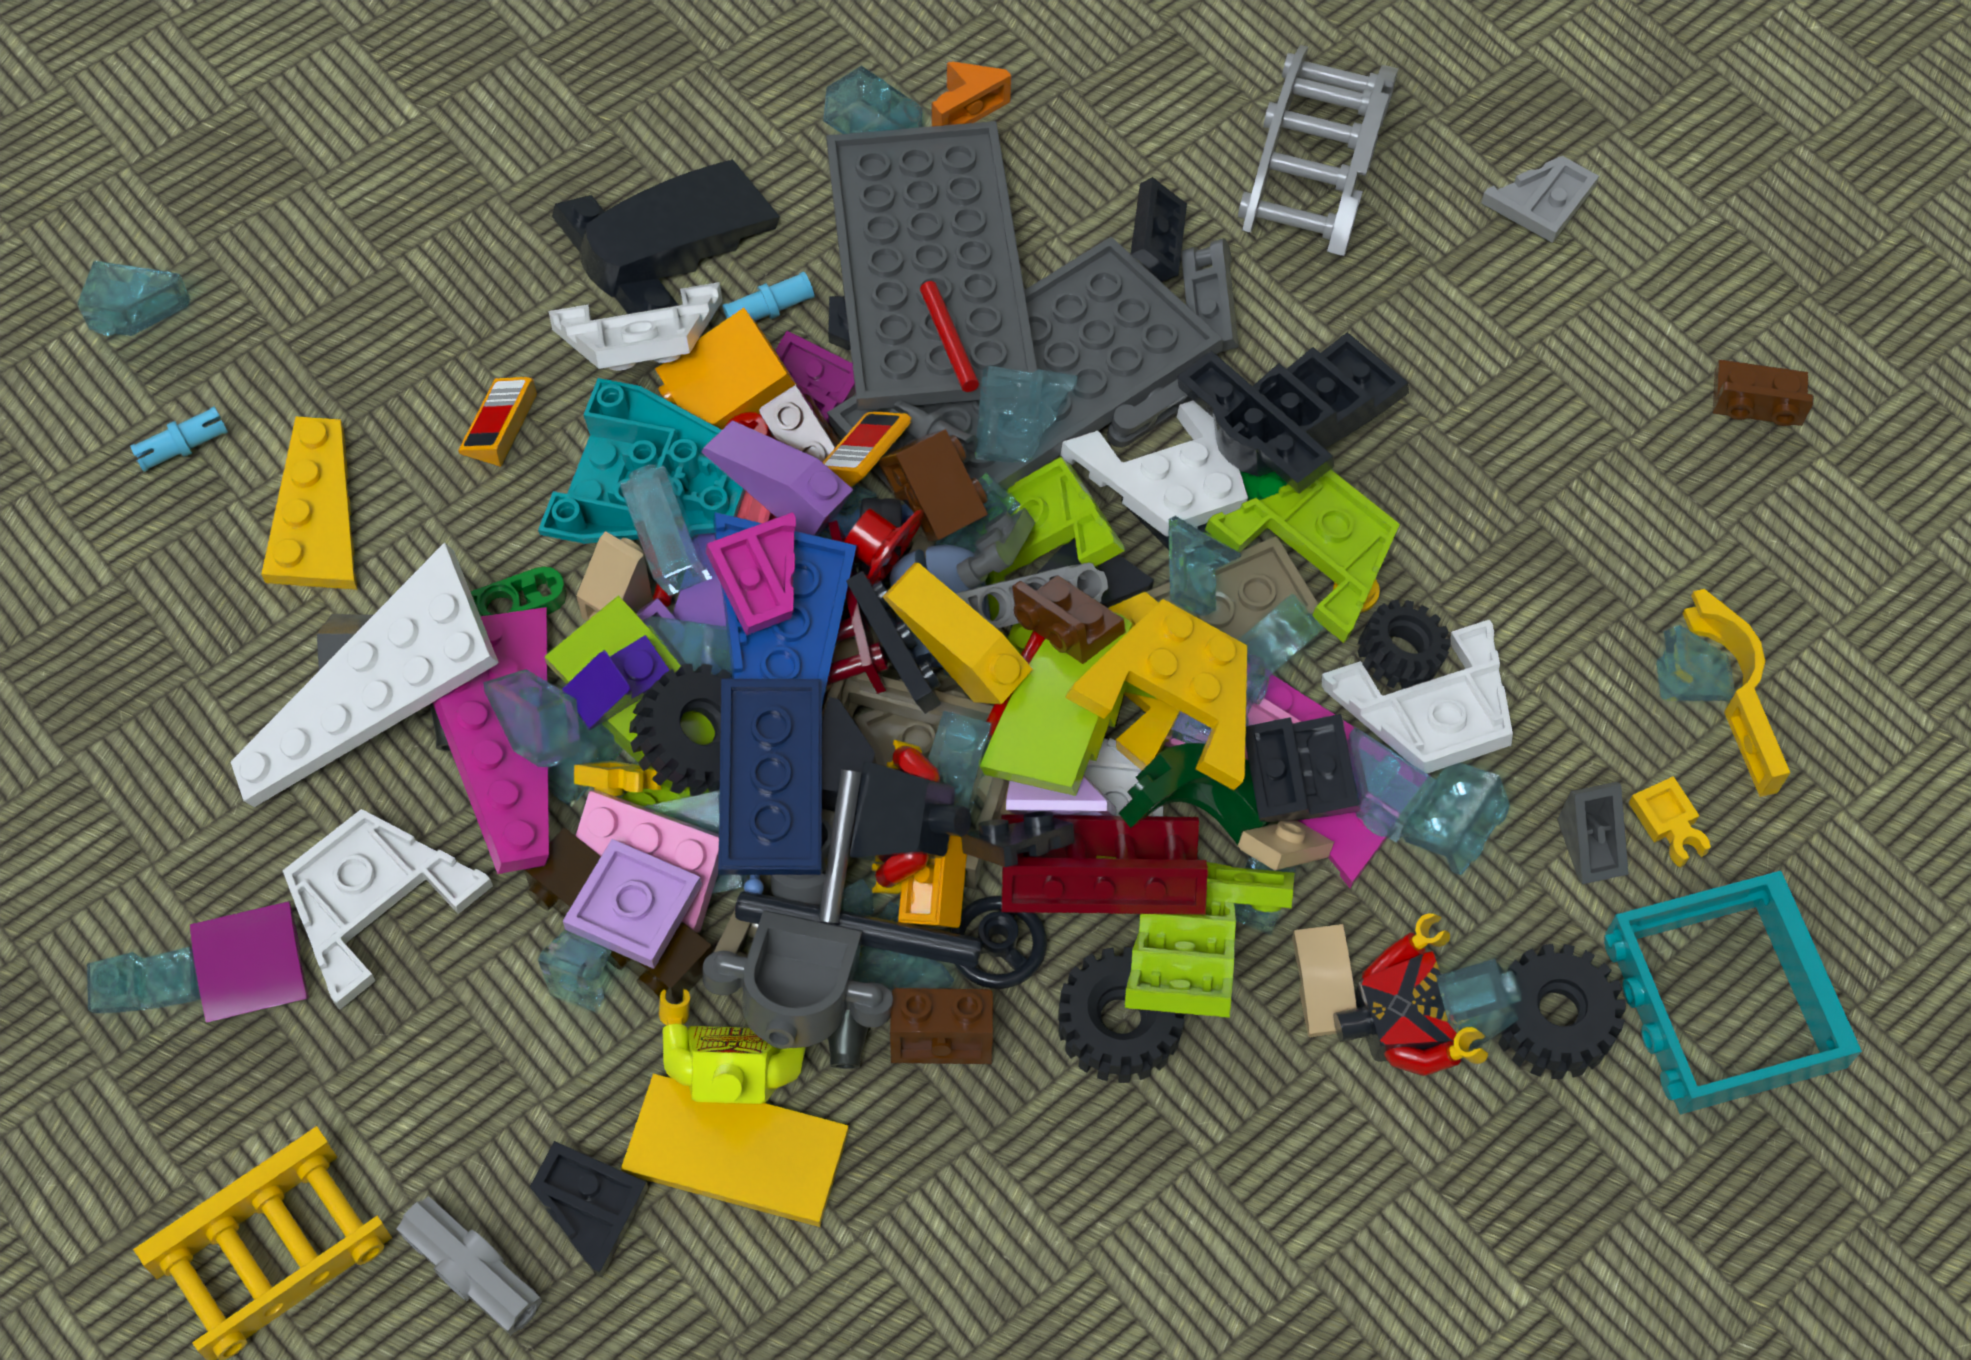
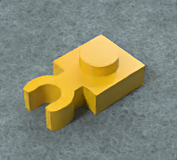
M615 761L574 764V784L594 787V790L612 796L623 795V790L629 792H643V789L661 790V786L652 780L657 774L654 768H648L643 771L640 765Z
M1674 776L1632 795L1628 804L1654 843L1665 837L1670 843V858L1678 867L1684 866L1689 859L1687 852L1683 848L1684 844L1693 846L1700 857L1708 853L1711 848L1708 837L1702 831L1691 827V825L1696 823L1700 815Z

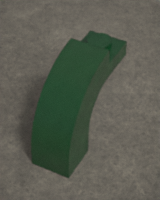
M1202 743L1180 744L1160 752L1136 776L1138 782L1127 792L1132 800L1118 813L1128 826L1132 828L1166 804L1173 802L1192 804L1213 816L1237 845L1243 831L1268 826L1271 822H1260L1249 760L1245 759V777L1243 782L1233 790L1196 770L1205 746Z

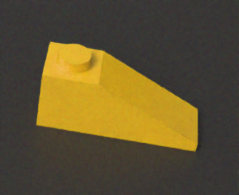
M914 563L883 596L885 601L974 703L1002 704L1033 670L997 628L920 563Z

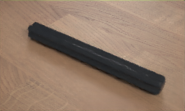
M748 891L740 892L735 905V917L740 921L759 924L763 911L862 931L861 945L971 968L977 966L981 955V940L971 936L842 910L840 911L839 923L824 922L819 920L821 906Z

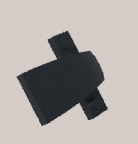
M733 159L709 165L659 183L620 202L607 211H604L595 198L589 195L556 203L552 218L580 252V260L588 277L605 293L615 297L627 314L679 306L658 278L695 272L701 258L736 251L740 238L775 230L780 218L778 213Z
M1348 332L1321 353L1312 347L1287 369L1278 363L1253 386L1212 351L1177 376L1179 388L1213 417L1218 450L1229 463L1241 471L1257 477L1275 472L1299 494L1334 467L1333 455L1325 448L1367 424L1409 394L1408 382Z

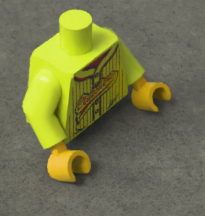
M683 989V1002L680 1004L667 1002L666 990L661 992L659 1019L663 1024L667 1025L662 1030L664 1069L671 1078L684 1086H689L693 1101L747 1104L766 1103L777 1088L787 1085L798 1078L801 1073L806 1047L787 1049L773 1047L758 1037L750 1028L688 1026L687 1028L683 1024L689 1018V992Z

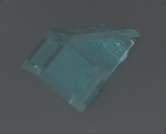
M861 65L826 87L823 121L842 134L920 128L923 107Z

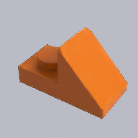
M948 62L947 88L949 91L943 93L936 101L932 102V126L974 123L1010 103L1011 74L1006 69Z

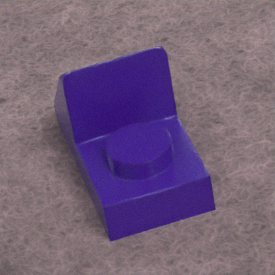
M644 635L612 656H609L605 650L600 652L562 688V692L590 731L642 699L649 688L664 673L669 671V668L647 636Z

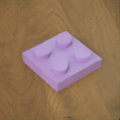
M611 839L563 920L565 930L654 969L702 886L701 878Z

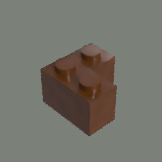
M946 429L925 435L881 457L878 461L896 499L900 501L908 500L914 513L919 509L924 511L923 521L920 526L928 541L940 540L988 515L983 505L987 503L985 491L975 477L970 479L962 463L966 460L965 451L955 435L949 436Z

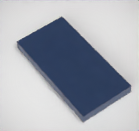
M722 679L719 875H821L822 679Z

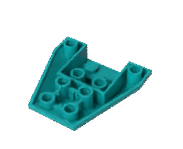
M598 378L583 414L590 434L567 494L553 491L538 532L543 536L582 544L598 543L599 538L605 531L620 540L621 538L636 540L715 533L713 524L714 513L737 517L745 490L702 453L703 448L722 431L721 429L642 386Z

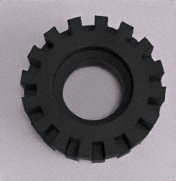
M1391 600L1388 606L1385 603L1380 605L1372 614L1358 640L1360 645L1358 655L1359 657H1366L1362 663L1366 671L1374 667L1376 671L1372 677L1378 682L1382 676L1388 678L1386 686L1393 689L1398 682L1401 683L1403 690L1412 687L1413 684L1418 685L1433 680L1447 658L1448 650L1451 646V639H1445L1449 633L1447 627H1437L1441 618L1437 614H1434L1431 618L1425 615L1429 608L1421 605L1419 610L1413 609L1414 601L1406 600L1402 607L1399 600ZM1390 637H1399L1408 641L1418 653H1409L1400 649L1393 643Z

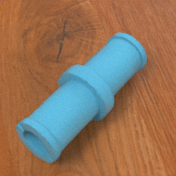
M803 271L797 276L772 286H768L767 283L757 286V292L729 304H723L722 307L727 319L742 308H745L755 321L767 316L773 319L780 316L779 311L804 300L812 299L815 295L811 283Z
M213 406L209 410L180 424L173 421L167 424V430L142 442L130 445L137 458L154 450L153 453L137 460L142 470L146 472L149 468L179 454H182L183 457L192 454V448L223 433L226 434L228 430L222 420L205 427L221 419L217 409Z

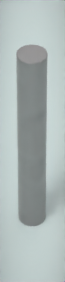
M841 769L819 914L820 921L839 923L861 772Z

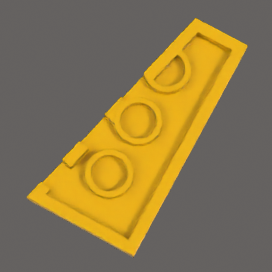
M295 417L261 573L265 583L357 590L353 556H355L350 523L351 507L347 487L348 471L345 435L341 419Z

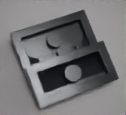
M1341 714L1293 723L1291 717L1246 726L1245 743L1260 822L1304 820L1361 811Z

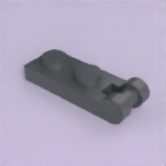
M1225 238L1212 241L1210 247L1198 250L1195 246L1182 250L1186 305L1223 338V350L1221 352L1239 347L1230 270L1232 256ZM1212 264V267L1203 269L1204 266Z
M1175 380L1164 388L1160 387L1152 391L1146 400L1135 407L1130 404L1119 406L1115 410L1112 422L1108 428L1107 438L1113 446L1126 447L1176 415L1180 404L1193 400L1179 388L1178 381Z
M1026 508L1012 516L1008 511H1005L985 525L987 532L975 542L977 549L974 552V556L960 562L956 567L957 573L965 586L972 589L984 582L991 571L994 570L999 573L1013 564L1035 524Z

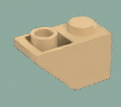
M606 531L599 538L576 595L581 617L586 621L618 595L635 614L652 601L644 553L630 539L621 538L620 540Z

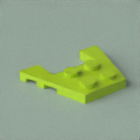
M1062 457L1017 481L1014 485L989 500L985 505L988 515L983 517L979 538L987 532L985 525L1005 511H1008L1012 516L1026 508L1035 521L1013 564L999 573L994 570L991 571L985 580L986 585L1005 581L1004 577L1022 566L1029 565L1036 558L1060 545L1069 543L1073 538L1076 540L1078 560L1082 564L1093 563L1094 567L1125 551L1124 545L1073 467ZM988 594L991 620L993 621L999 614V603L993 595Z
M1329 470L1300 494L1290 485L1281 487L1275 495L1262 500L1254 498L1242 503L1240 509L1226 515L1223 512L1215 514L1208 519L1205 530L1236 556L1267 528L1280 537L1338 585L1315 607L1311 617L1345 643L1349 639L1400 524L1333 470Z

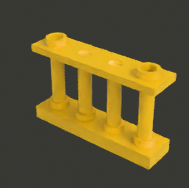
M317 1126L133 1249L143 1266L157 1280L164 1275L173 1276L208 1331L192 1342L197 1351L206 1360H225L234 1356L245 1347L248 1337L355 1263L362 1265L373 1260L383 1251L384 1243L392 1239L378 1216L365 1224L362 1223L327 1171L330 1166L329 1163L338 1157ZM301 1182L310 1183L345 1235L344 1239L319 1256L282 1202L285 1197L284 1194ZM255 1213L265 1214L300 1267V1269L274 1287H272L237 1233L239 1224ZM209 1244H218L254 1299L227 1319L191 1265L193 1255Z

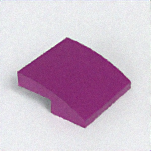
M786 331L775 352L796 384L807 388L829 423L827 412L851 398L855 393L852 363Z
M291 901L190 924L194 963L206 1023L309 999L299 954L301 947Z

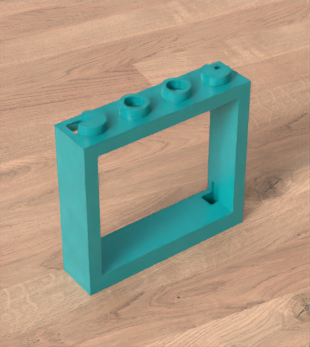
M1782 871L1616 914L1605 932L1604 944L1607 955L1613 963H1618L1624 978L1622 986L1625 999L1631 1008L1637 1009L1643 1024L1641 1035L1644 1045L1650 1054L1655 1053L1662 1070L1660 1074L1662 1089L1670 1101L1674 1100L1680 1115L1846 1069L1862 1052ZM1756 907L1820 1053L1697 1086L1637 939Z

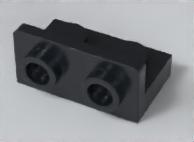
M1152 177L1141 182L1139 186L1130 255L1140 261L1160 282L1179 275L1187 203Z

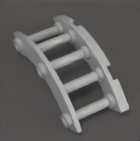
M1300 45L1295 54H1287L1282 72V78H1285V82L1278 103L1269 102L1263 125L1264 128L1269 129L1252 193H1243L1238 217L1245 219L1242 231L1250 233L1256 225L1257 218L1323 234V239L1330 240L1327 252L1344 256L1349 245L1363 192L1355 190L1359 174L1366 176L1367 171H1369L1378 140L1379 128L1382 127L1388 111L1399 68L1382 65L1378 74L1370 73V76L1356 74L1305 61L1308 46ZM1294 95L1356 109L1358 110V115L1364 116L1362 124L1354 122L1353 126L1288 110ZM1282 128L1347 143V148L1354 150L1351 165L1342 164L1341 168L1275 152ZM1270 169L1336 185L1335 190L1343 192L1337 214L1329 213L1327 217L1262 201Z

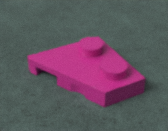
M793 512L707 543L706 554L746 635L792 617L794 602L793 575L795 569L794 531L796 528V517Z

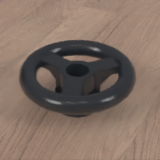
M988 896L970 903L961 912L960 926L958 928L951 927L950 929L951 933L964 935L970 922L977 916L985 912L999 910L998 912L987 914L981 920L977 938L982 943L981 954L988 953L993 957H1002L1014 971L1004 974H992L982 971L977 967L971 968L955 964L960 973L968 980L979 986L991 989L1010 988L1027 981L1039 969L1047 951V935L1039 916L1034 912H1002V896ZM1015 915L1026 923L1032 935V950L1028 959L1016 949L1018 925L1014 919ZM1000 934L1006 940L1002 943H995L990 940V937Z

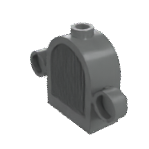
M763 911L747 958L740 957L730 951H717L710 954L703 963V984L705 988L716 995H730L743 987L742 1012L747 1025L758 1037L765 1040L771 1046L780 1049L808 1047L822 1042L836 1031L846 1010L851 1011L853 1019L860 1025L879 1027L890 1019L893 996L884 985L874 982L862 983L854 981L859 965L862 931Z

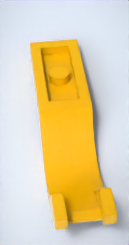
M1707 590L1693 591L1691 596L1696 607L1684 609L1682 613L1691 635L1708 637L1724 645L1737 659L1743 673V686L1735 692L1724 714L1759 797L1778 793L1791 772L1755 691L1761 681L1765 665L1762 643L1746 621Z

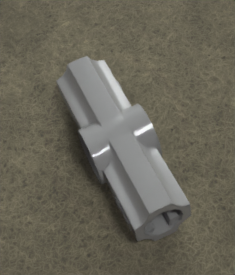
M429 1196L420 1202H416L403 1215L401 1223L396 1228L403 1239L435 1266L433 1270L455 1293L465 1301L471 1299L510 1336L517 1330L522 1329L535 1316L536 1310L542 1303L541 1298L518 1275H515L503 1264L505 1261L501 1255L477 1232L472 1229L469 1232L465 1230Z

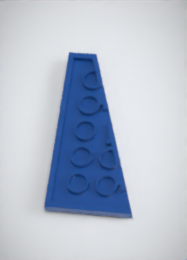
M715 512L713 518L715 540L762 523ZM794 531L795 569L793 575L794 602L792 617L748 635L745 634L721 585L733 679H822L823 704L848 588L846 580L850 579L857 545Z

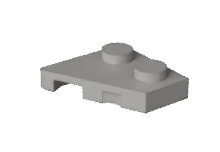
M1560 156L1546 162L1540 169H1531L1517 175L1514 183L1498 190L1495 186L1487 188L1481 203L1553 243L1596 187L1599 176L1566 157Z

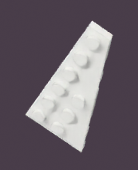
M443 543L231 761L244 802L256 807L499 663L455 552L446 543Z

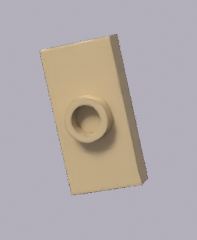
M1292 820L1280 821L1278 824L1243 831L1237 847L1273 870H1279L1329 857L1334 842L1301 822Z

